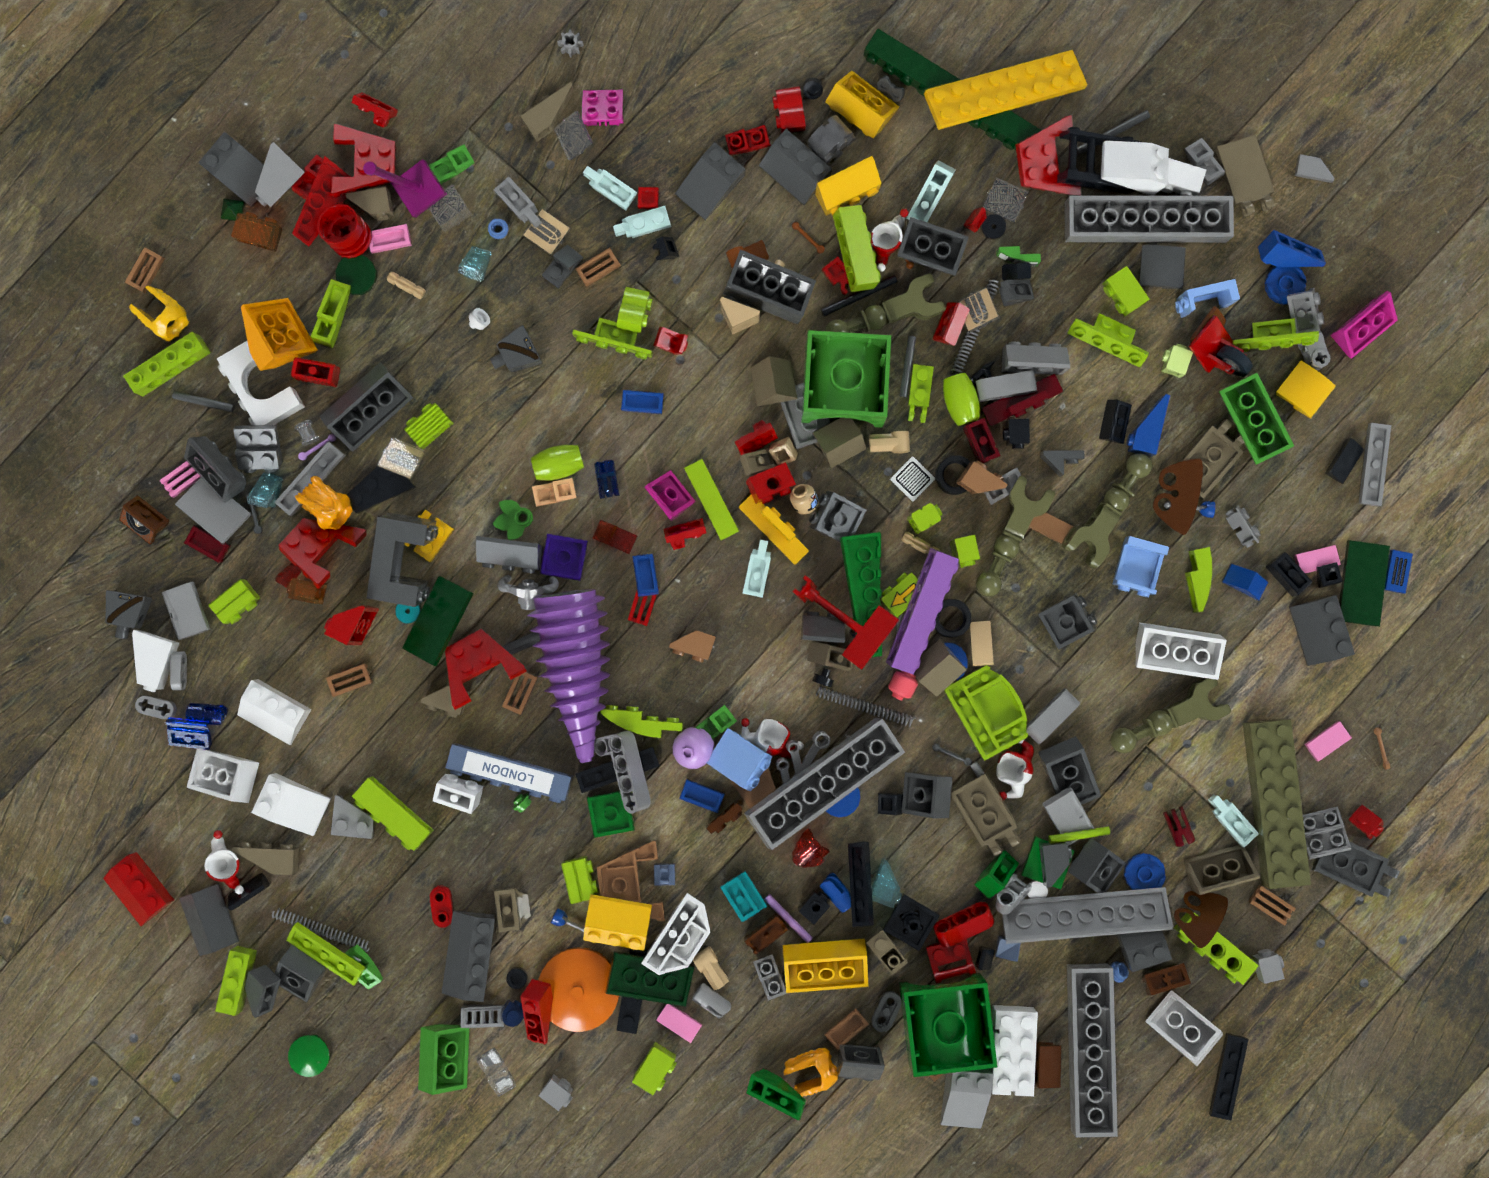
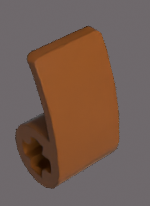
M763 240L745 248L738 246L726 252L732 269L740 249L762 259H769Z

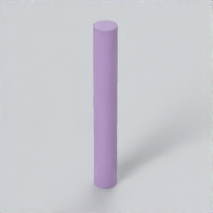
M770 894L764 898L771 908L806 943L813 939Z

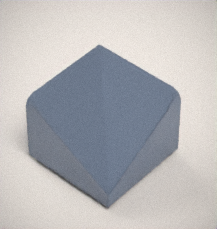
M998 936L995 957L1018 962L1021 943L1006 944L1005 937Z

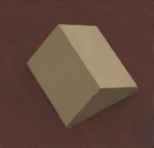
M769 356L751 367L757 406L797 399L790 360Z
M838 418L812 432L830 468L867 449L862 433L853 419Z
M939 639L921 655L920 666L915 670L914 674L918 681L937 697L959 678L967 668L945 643Z

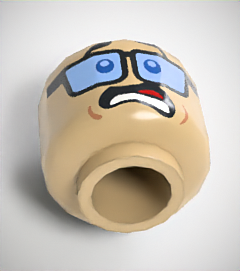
M799 484L790 493V501L795 511L799 514H810L819 505V498L814 488L810 485Z

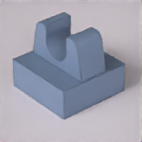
M675 863L654 864V886L675 885Z

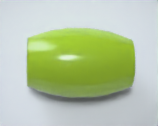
M960 373L945 378L943 380L944 400L947 410L957 426L980 420L979 398L967 374Z
M578 445L550 447L531 457L536 480H558L573 475L584 468Z

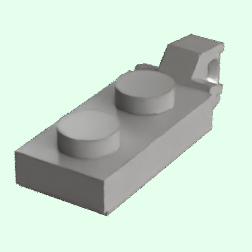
M509 176L493 189L524 223L529 220L535 228L542 223L536 215L538 210L535 204Z

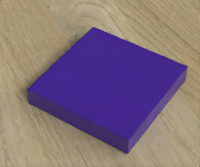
M547 534L540 574L581 581L588 541Z

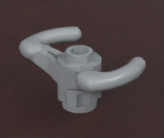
M510 575L502 577L497 584L499 591L509 592L517 596L518 604L524 610L535 609L533 597L544 593H553L559 587V581L554 576L549 578L551 584L539 587L538 583H535L532 579L522 580V583H519L518 586L507 584L512 579Z

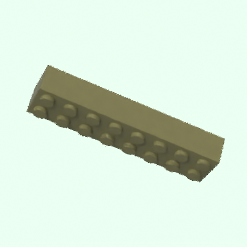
M1282 718L1243 723L1255 830L1259 833L1256 836L1262 886L1268 889L1311 885L1291 719Z

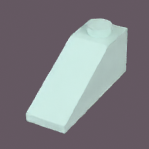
M938 160L906 219L910 220V217L928 222L956 169Z

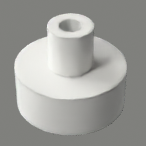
M480 308L474 309L469 314V326L472 329L483 330L490 324L488 314Z

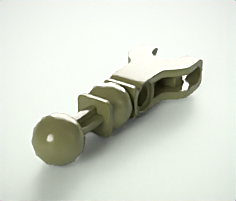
M926 274L913 279L906 293L882 302L880 306L870 305L864 311H860L858 318L851 321L832 320L825 327V331L854 333L864 329L865 333H868L869 330H880L886 324L888 325L910 316L924 321L942 314L946 310V306L941 301L929 303L923 298V290L930 287L934 282L933 275Z
M1136 453L1128 458L1126 463L1127 474L1121 483H1113L1111 485L1113 488L1105 493L1104 502H1100L1088 521L1082 526L1071 528L1062 542V547L1065 550L1073 551L1085 541L1089 546L1086 564L1092 569L1099 567L1110 551L1108 536L1122 515L1121 511H1124L1129 506L1130 497L1135 495L1130 490L1138 479H1142L1151 473L1153 467L1152 460L1147 455Z
M1020 476L1016 480L1009 494V501L1012 505L1011 515L1001 533L1002 535L996 539L994 552L991 554L995 558L989 571L981 573L976 580V589L981 595L993 597L999 593L1002 587V581L999 576L1006 562L1011 563V559L1015 558L1019 553V543L1025 536L1033 518L1041 516L1049 510L1055 496V491L1049 489L1044 492L1040 500L1031 501L1024 493L1027 479Z
M1203 678L1191 684L1184 699L1162 710L1152 712L1148 718H1143V725L1132 730L1124 727L1115 730L1111 735V746L1119 753H1129L1135 748L1138 740L1148 735L1151 738L1164 736L1172 728H1177L1197 718L1216 721L1230 714L1231 708L1228 704L1212 706L1209 703L1208 693L1218 685V681L1216 679Z

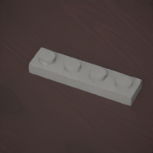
M1368 424L1358 504L1382 506L1391 425Z
M328 441L274 503L292 517L302 505L298 503L295 496L298 493H302L305 486H308L309 483L312 484L310 478L318 476L323 481L346 455Z

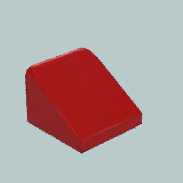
M984 207L974 209L964 223V227L974 233L977 232L987 218L986 209Z

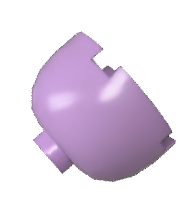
M689 727L682 730L675 738L672 746L673 755L682 767L698 769L709 761L713 752L714 741L711 735L704 729Z

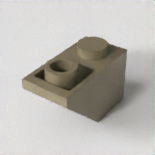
M449 685L422 698L420 702L426 704L425 708L437 711V709L445 711V715L454 718L457 715H463L466 707L464 705L456 710L453 708Z
M881 926L864 938L891 975L908 963Z

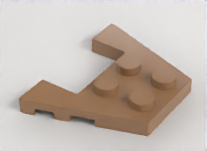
M656 840L598 866L597 876L600 896L642 903L637 862L658 859ZM663 901L645 903L652 905L651 919L665 921Z

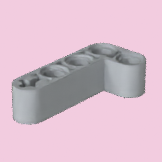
M622 731L595 739L594 751L597 755L605 756L611 754L625 810L633 814L648 808L651 799L634 734L630 731Z

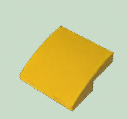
M1301 360L1276 391V395L1292 404L1295 410L1311 419L1336 385Z

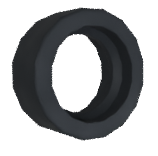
M950 456L938 465L936 482L943 492L950 495H959L967 490L961 486H949L944 480V470L953 463H958L966 469L970 461L962 456Z
M957 599L944 600L942 610L948 606H954L962 612V625L955 630L945 629L939 621L940 611L935 619L936 625L934 629L945 637L963 635L971 624V612L968 606Z

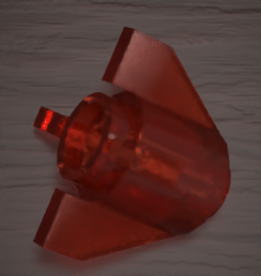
M807 829L802 833L800 840L792 851V861L796 866L803 868L820 866L825 861L823 857L830 851L826 847H821L820 843L814 839L811 829Z

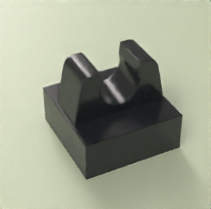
M662 236L656 239L657 243L652 248L653 250H660L661 254L656 257L657 260H673L679 257L673 237Z

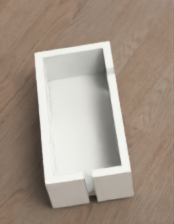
M992 1005V1025L994 1026L993 1033L998 1066L997 1068H989L994 1074L992 1094L1011 1095V1091H1013L1015 1096L1034 1097L1038 1012L1034 1007Z

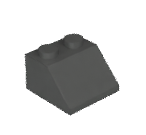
M905 772L902 813L928 818H949L952 777Z
M1090 838L1082 847L1078 857L1072 861L1067 872L1097 893L1107 892L1126 862Z
M291 945L278 962L275 974L281 979L280 987L308 1002L325 974L326 967L294 945Z
M839 1045L837 1060L838 1076L844 1079L880 1080L885 1065L879 1047Z

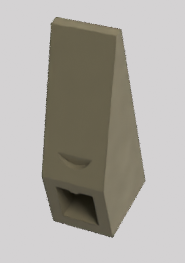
M571 82L567 85L562 84L556 89L555 93L550 96H544L539 101V104L534 107H528L523 111V115L520 116L536 142L555 129L574 93Z
M239 842V845L232 847V851L270 874L294 875L298 873L299 848L293 847V844H280V847L272 846V843H260L259 846L252 845V842Z

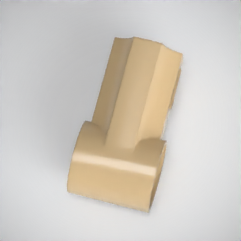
M894 431L891 434H870V453L910 452L909 431Z
M710 946L695 955L693 958L695 966L701 973L703 972L714 991L729 982L728 977L718 963L717 956Z

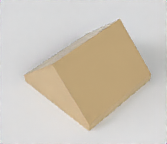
M721 297V311L732 335L759 323V310Z

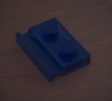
M168 717L165 723L167 725L166 730L170 746L206 750L211 748L212 740L208 721Z

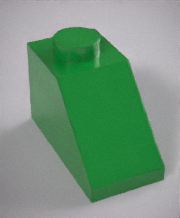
M1004 849L982 871L974 885L990 899L1005 888L1019 863Z

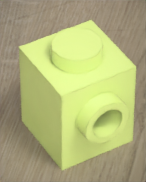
M1176 344V346L1173 345L1168 350L1166 349L1162 357L1164 364L1161 372L1178 378L1186 375L1193 352L1188 350L1187 346Z

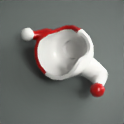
M902 209L900 214L894 217L892 221L879 224L871 232L870 243L876 251V264L880 272L886 269L885 266L890 255L898 250L902 243V228L905 225V217L909 213L907 209Z
M743 718L741 720V736L771 756L779 755L783 758H791V754L786 749L790 730L784 724L773 719H765L757 731L751 733L748 729L749 719ZM798 741L797 743L800 746L799 750L803 749L804 744L801 741ZM796 745L790 747V750L795 749Z
M1025 740L1018 742L1022 746V752L1006 751L998 761L996 768L998 779L1010 784L1012 787L1007 793L999 792L1003 800L1006 798L1022 797L1025 784L1032 778L1034 771L1032 764L1034 747Z
M217 830L214 832V837L211 841L212 852L205 860V872L211 879L224 882L229 888L234 889L235 893L242 894L244 888L240 885L236 875L240 866L239 859L235 853L226 849L224 839L222 838L223 833Z

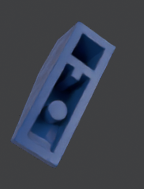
M1273 230L1258 246L1260 259L1265 264H1271L1276 267H1323L1326 264L1321 250L1276 230Z
M1165 394L1132 431V434L1128 435L1126 445L1129 446V452L1143 453L1150 457L1157 454L1170 395Z

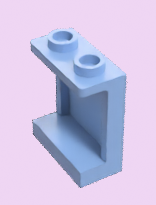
M1232 279L1186 290L1176 298L1175 308L1177 313H1180L1181 318L1186 317L1196 309L1195 302L1213 298L1218 299L1220 309L1231 306L1240 299L1236 280Z
M1132 536L1125 537L1112 584L1117 585V589L1129 592L1130 589L1138 591L1137 595L1149 598L1150 595H1156V583L1164 555L1168 554L1169 547Z
M727 728L713 750L707 764L740 787L752 791L758 785L762 773L770 766L772 756L743 738L737 732Z

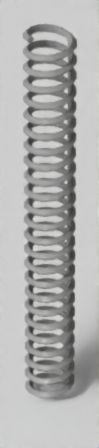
M989 280L987 290L991 289L997 292L995 288H999V286L991 282L998 283L999 281ZM988 290L989 294L996 295L994 292ZM981 299L979 305L981 308L986 309V306L981 305L984 304L983 299ZM978 306V310H976V312H977L976 314H977V315H981V313L978 312V311H981L980 308H979V306ZM975 328L972 329V330H974V331H976V332H980V330H978V329H975ZM972 331L967 332V335L965 336L966 339L963 340L964 343H962V347H960L961 350L958 351V358H955L956 361L952 366V373V370L962 373L961 370H958L955 367H958L960 369H964V367L959 366L956 363H959L964 366L966 364L958 361L957 359L967 362L966 359L961 358L960 356H963L965 358L969 357L967 355L962 354L961 352H964L966 354H970V352L965 351L962 348L972 351L971 348L966 347L964 345L974 347L972 344H969L966 341L975 343V341L970 340L967 337L976 340V337L971 336L968 333L978 336L977 333Z
M822 686L819 687L816 696L819 693V698L823 694V699L827 695V701L831 696V702L835 697V703H837L839 698L838 704H841L843 699L842 705H845L847 700V707L851 701L850 708L854 705V709H856L858 706V711L862 707V712L866 708V713L870 709V714H872L874 710V716L877 711L878 717L882 712L881 718L886 713L885 719H887L890 714L889 721H891L894 715L893 722H895L898 716L897 723H899L902 717L901 725L906 718L905 726L909 721L910 727L913 720L916 719L915 716L913 718L911 715L908 717L907 714H900L899 711L896 713V710L892 712V709H885L884 706L873 705V703L869 704L868 701L865 703V700L862 702L861 699L857 701V698L853 700V696L842 695L841 692L839 694L837 691L834 693V690L830 692V689L826 691V688L822 690Z
M278 908L275 916V911L272 912L273 919L276 917V920L280 919V921H284V923H291L292 926L297 923L300 917L299 915H297V918L293 923L296 914H293V917L289 922L292 912L289 913L287 919L286 916L288 914V910L285 912L283 918L282 915L284 913V909L281 911L279 917L278 913L280 912V908ZM305 918V920H304V922H303V924H302L303 926H305V923H306V921H307V918ZM309 919V921H308V923H307V925H306V928H307V929L309 928V924H310V922H311V919ZM313 921L309 928L310 931L314 932L315 934L318 933L319 936H326V938L330 937V940H337L338 943H345L346 946L349 944V947L355 946L357 936L354 938V941L351 944L353 935H351L347 943L348 937L350 935L349 933L343 941L346 933L344 932L340 939V935L342 933V931H340L336 938L338 929H336L334 935L332 936L334 928H332L330 934L328 935L330 926L324 934L326 925H324L323 930L320 933L321 927L323 925L322 923L320 924L317 932L316 929L319 922L316 923L315 928L313 929V925L315 923V921ZM361 937L358 939L356 945H359ZM363 939L360 947L363 948L365 952H368L370 949H367L369 941H367L365 946L363 947L365 939Z

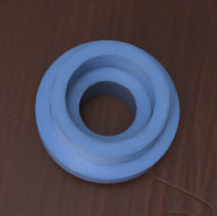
M494 219L488 225V232L492 238L502 239L508 234V225L502 219ZM498 226L502 227L499 233L495 232V228Z
M1116 961L1110 965L1113 967V976L1116 982L1121 983L1128 978L1129 971L1124 963Z

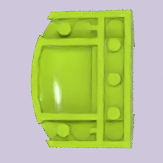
M987 665L951 684L944 690L984 761L1028 737V733H1026L1027 717L1018 694L1001 674L999 675L990 670L991 667Z

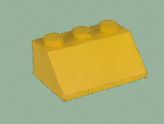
M850 71L835 84L825 101L833 111L840 113L850 124L856 125L862 130L863 134L873 139L883 130L900 107L853 71Z
M873 156L817 183L815 195L826 216L829 214L834 215L840 207L854 206L861 201V198L865 196L872 197L879 192L882 183Z
M591 894L583 940L644 951L652 905Z

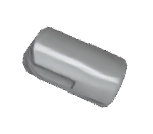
M705 983L698 987L692 997L695 1003L717 1018H722L731 1009V1003Z

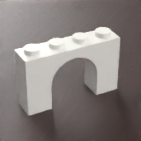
M248 341L217 358L220 364L218 369L223 376H227L229 379L228 386L234 394L237 393L240 400L238 403L244 411L247 410L250 418L248 420L251 425H275L305 407L297 391L290 386L268 399H255L251 395L247 383L248 376L257 365L250 354Z

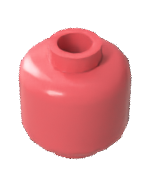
M902 670L894 672L888 684L889 690L893 692L891 696L901 701L903 698H912L918 686L915 674L913 675Z

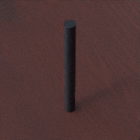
M895 275L880 281L874 289L859 291L821 309L822 314L825 317L897 283V278Z

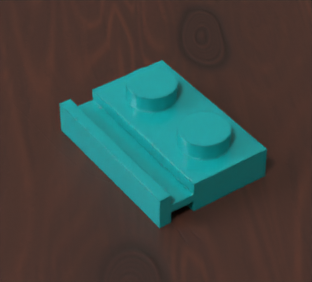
M746 871L720 886L741 922L767 907L766 902Z

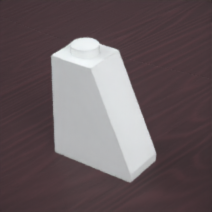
M133 630L132 637L137 684L143 685L144 690L151 692L164 689L170 672L171 654L177 651L179 642L142 630Z

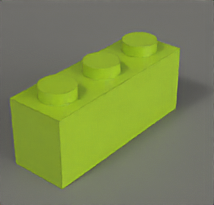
M236 946L229 951L215 1012L236 1016L243 1011L246 999L244 987L248 972L253 969L257 950Z

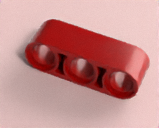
M978 902L939 920L933 928L940 945L951 947L991 928L995 921L988 904Z

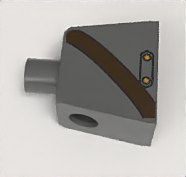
M523 325L499 341L496 345L500 354L490 358L495 369L506 364L510 372L542 364Z
M106 590L105 622L106 624L117 625L116 638L128 639L130 628L141 629L152 597Z

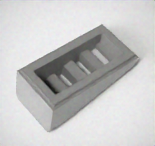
M464 1004L461 1007V1028L504 1027V1022L500 1017V1012L504 1005ZM498 1010L497 1021H494V1011ZM477 1011H480V1021H477ZM485 1011H489V1021H485ZM468 1012H472V1021H468Z

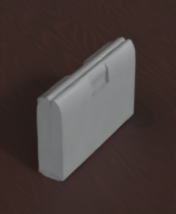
M194 582L162 592L178 640L210 630Z
M1071 787L1064 789L1043 802V806L1059 834L1094 829ZM1077 840L1066 841L1069 846Z

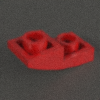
M765 125L747 131L742 129L725 135L730 155L743 154L771 146Z

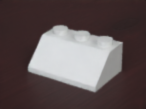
M257 679L250 681L242 695L237 715L283 742L292 745L312 709Z

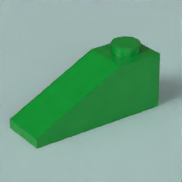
M764 1068L751 1074L746 1092L748 1095L798 1121L801 1120L806 1100L780 1076Z

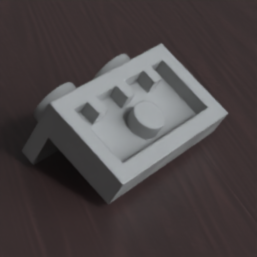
M1310 288L1309 291L1287 295L1291 319L1295 318L1296 333L1320 331L1322 324H1324L1323 312L1319 313L1318 305L1321 304L1319 292L1315 293V288Z

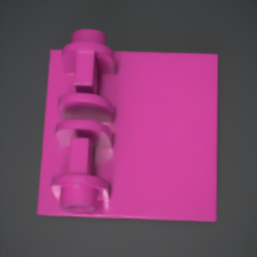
M583 90V124H587L588 127L597 126L598 122L599 126H602V122H605V126H608V121L609 125L620 126V124L624 123L623 90Z

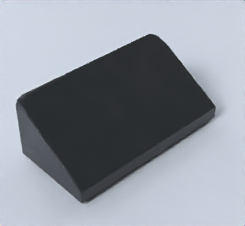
M1118 399L1107 400L1099 439L1124 444L1132 404Z
M1346 439L1325 474L1343 484L1364 449L1354 439Z
M1286 552L1280 554L1266 566L1268 571L1292 597L1298 596L1312 583L1311 579Z
M260 873L243 884L244 891L242 894H237L235 891L228 895V909L232 911L269 887L270 883L265 875Z

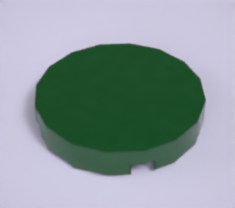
M362 255L354 258H343L338 263L335 271L337 281L351 286V295H363L369 292L377 280V270L374 264Z

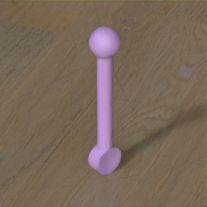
M329 434L327 439L307 452L299 453V459L306 460L308 455L324 446L328 441H335L336 436Z

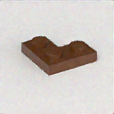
M737 799L710 822L706 829L711 834L715 831L718 834L727 826L725 822L728 823L730 820L734 822L742 815L743 805Z

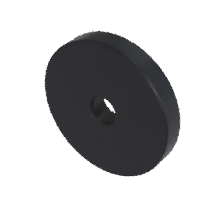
M992 214L987 216L981 225V229L987 238L997 239L1004 234L1006 223L1001 216Z

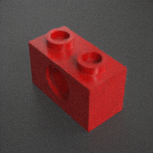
M786 462L751 476L746 481L755 504L760 502L762 504L769 503L774 500V496L779 494L781 497L788 495L796 485ZM767 481L774 482L776 489H770Z

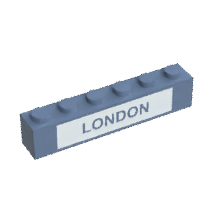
M457 743L452 744L445 767L450 769V773L462 776V773L470 775L472 780H490L489 784L498 787H501L502 784L508 785L510 790L521 792L522 790L530 791L529 795L539 798H541V795L548 796L550 801L561 803V800L565 801L567 799L573 775Z

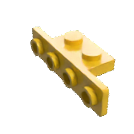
M752 495L739 506V509L794 565L809 552L795 537L796 535L793 533L795 528L788 521L784 523L779 518L781 514L774 507L770 509L762 504V502L755 504Z

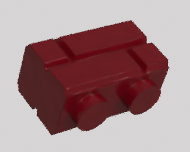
M985 418L968 424L963 428L976 461L985 464L1001 456L998 448L995 447V441Z

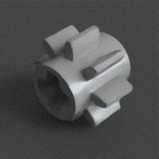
M571 29L568 33H561L562 40L557 41L558 46L562 47L561 53L569 54L570 58L576 53L580 54L579 47L584 46L583 41H578L580 34H573Z

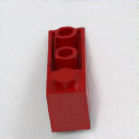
M532 979L520 996L527 1039L546 1045L553 1002L551 984Z

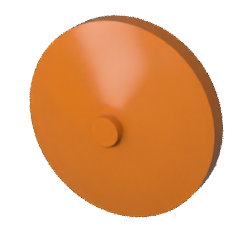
M577 947L561 951L548 961L539 976V981L551 984L553 1002L550 1021L553 1024L568 1031L583 1032L600 1026L612 1015L619 996L605 993L611 962L605 956L589 948Z

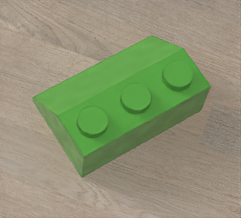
M448 1024L421 1027L418 1090L435 1095L467 1088L469 1028Z

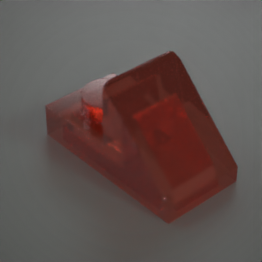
M600 520L593 535V539L629 555L638 537L603 520Z

